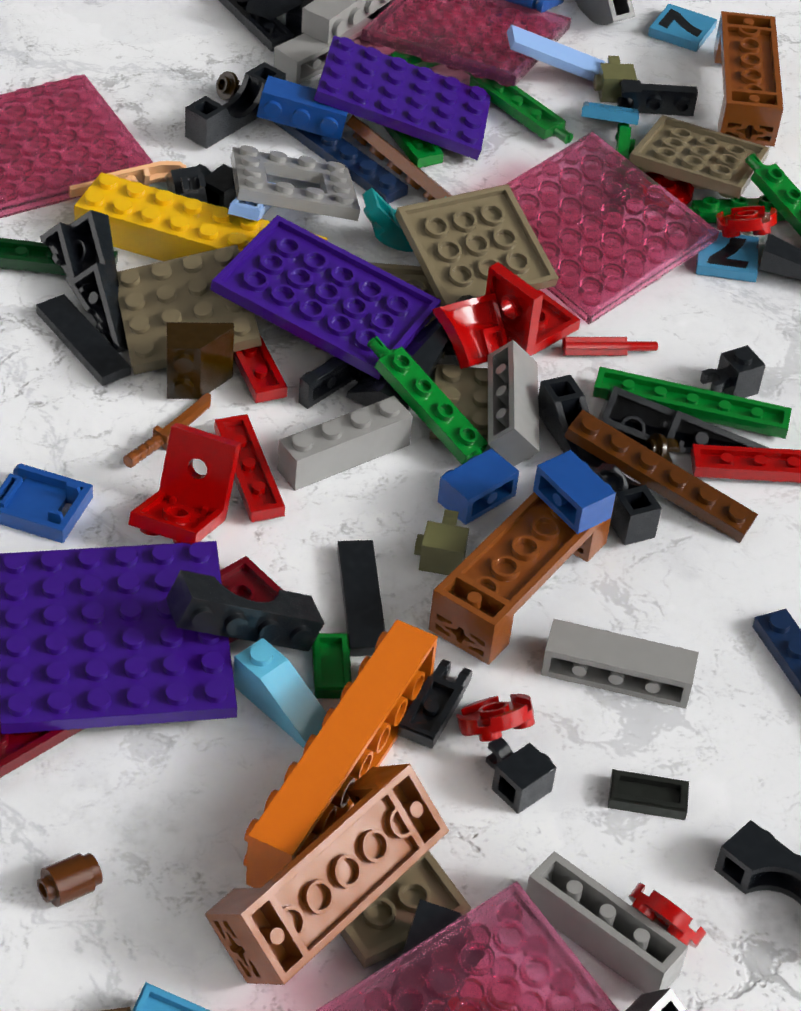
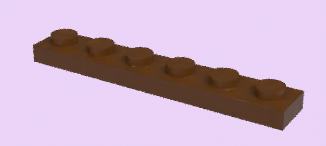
M585 410L580 412L565 433L564 438L604 462L616 465L624 474L646 485L652 491L739 543L758 516L754 511Z

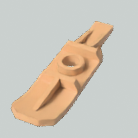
M159 161L107 174L149 186L152 183L166 182L165 176L171 170L186 168V165L180 161ZM94 181L69 186V197L82 196Z

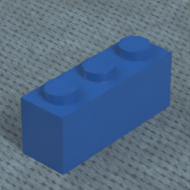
M268 75L261 94L256 117L325 137L337 138L340 141L348 112L314 101L317 89Z

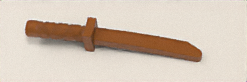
M205 393L163 429L158 425L154 427L153 437L123 457L124 464L132 468L139 461L145 459L146 456L152 454L153 451L159 449L160 446L167 450L171 426L176 422L189 426L210 408L211 394Z

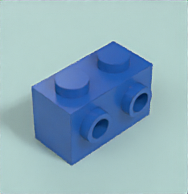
M490 448L480 455L473 456L468 462L454 470L447 471L440 477L437 502L447 510L458 511V519L467 525L516 496L519 470Z
M569 450L537 465L533 491L577 534L611 518L616 492L574 452Z

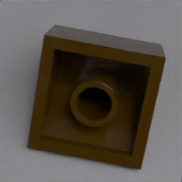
M167 322V399H200L205 393H210L233 377L234 323Z

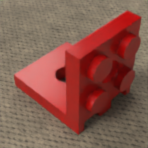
M499 262L489 266L485 295L496 294L508 342L514 340L532 356L563 339V337L579 330L580 319L545 293L533 288Z
M177 422L173 424L170 429L159 491L130 512L128 525L140 528V531L147 535H161L173 539L174 543L192 545L200 542L226 520L241 443ZM194 459H200L205 463L207 467L206 475H200L194 470Z

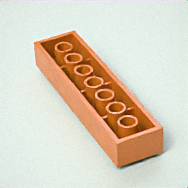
M396 620L388 632L383 631L381 633L373 655L371 657L366 656L363 659L355 681L347 682L337 707H331L327 711L322 722V729L317 735L312 734L307 740L300 761L298 763L294 761L289 766L285 774L284 784L280 790H273L269 795L264 813L260 819L254 818L250 822L244 840L248 842L247 853L243 865L247 867V885L253 888H262L354 806L346 790L369 769L379 767L399 736L397 735L399 723L413 700L419 694L427 677L433 674L438 636L400 620Z

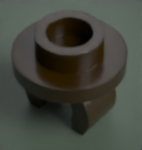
M223 72L216 82L217 94L223 100H231L241 86L235 73Z
M659 433L652 434L644 443L645 447L670 462L673 461L668 452H680L681 450L676 439L665 438L663 434Z

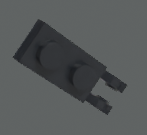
M445 659L441 660L434 673L427 677L419 694L413 700L399 723L397 735L433 749L463 698V694L471 681L473 671L464 667L454 683L450 682L446 678L451 671V662Z

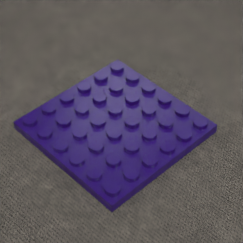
M196 542L192 545L172 543L0 553L1 734L237 718V701L229 637L177 628L166 602V597L180 570L214 576L222 584L217 542Z

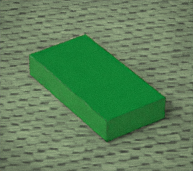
M319 633L311 647L314 696L317 699H340L347 682H352L349 633Z

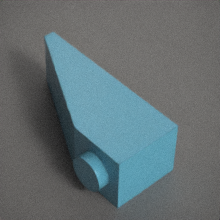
M264 638L234 656L235 688L304 748L309 737L312 734L317 735L322 729V722L327 712L291 662Z

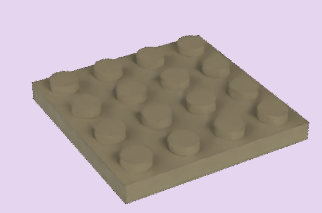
M662 115L630 153L628 164L636 166L642 172L661 174L664 178L671 181L681 180L690 183L696 189H710L719 192L725 198H740L751 182L750 178L754 173L745 162V159L750 154L755 153L759 160L764 163L768 156L769 147Z
M509 184L397 207L395 216L436 298L441 300L440 306L452 304L465 295L473 296V298L484 296L489 266L497 262L501 263L536 290L556 286L559 278Z
M237 245L117 272L119 282L118 301L134 375L167 368V322L234 323L233 352L262 346L255 314L210 290L212 280L239 254Z

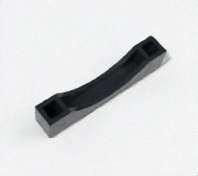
M566 375L541 381L538 395L539 416L563 453L571 450L589 466L599 467L602 463H606L564 438L568 427L580 412L585 410L589 413L585 395L572 376ZM625 476L629 487L624 491H615L616 496L610 524L622 543L628 545L655 538L662 508L646 485L638 484Z

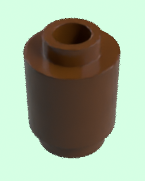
M77 853L42 868L41 878L37 880V887L45 902L51 901L55 907H59L95 891V887L102 883L103 877L100 866L91 853L85 855Z

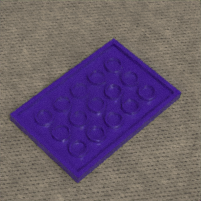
M335 35L331 41L314 96V101L478 160L482 150L491 96L481 87L469 86L461 83L454 77L442 76L434 73L430 68L415 66L403 58L388 56L376 48L364 47L354 43L349 38L337 37Z
M279 215L212 280L210 287L211 291L378 380L382 377L375 368L379 358L367 346L368 342L375 338V336H378L389 350L398 349L401 346L405 350L434 316L432 309L440 307L441 304L440 299Z

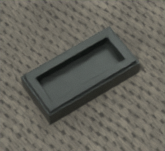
M612 769L608 808L685 820L688 810L689 781Z

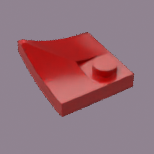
M495 293L432 309L433 314L441 323L450 339L460 369L488 362V355L508 343Z

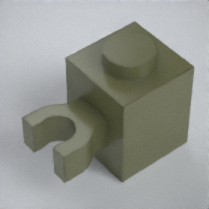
M608 56V63H600L599 74H595L593 83L594 91H598L600 102L617 103V99L622 97L620 81L637 80L633 64H620L619 56Z
M445 509L442 523L427 521L424 535H417L414 555L420 556L419 570L449 575L464 561L469 528L456 525L458 511Z

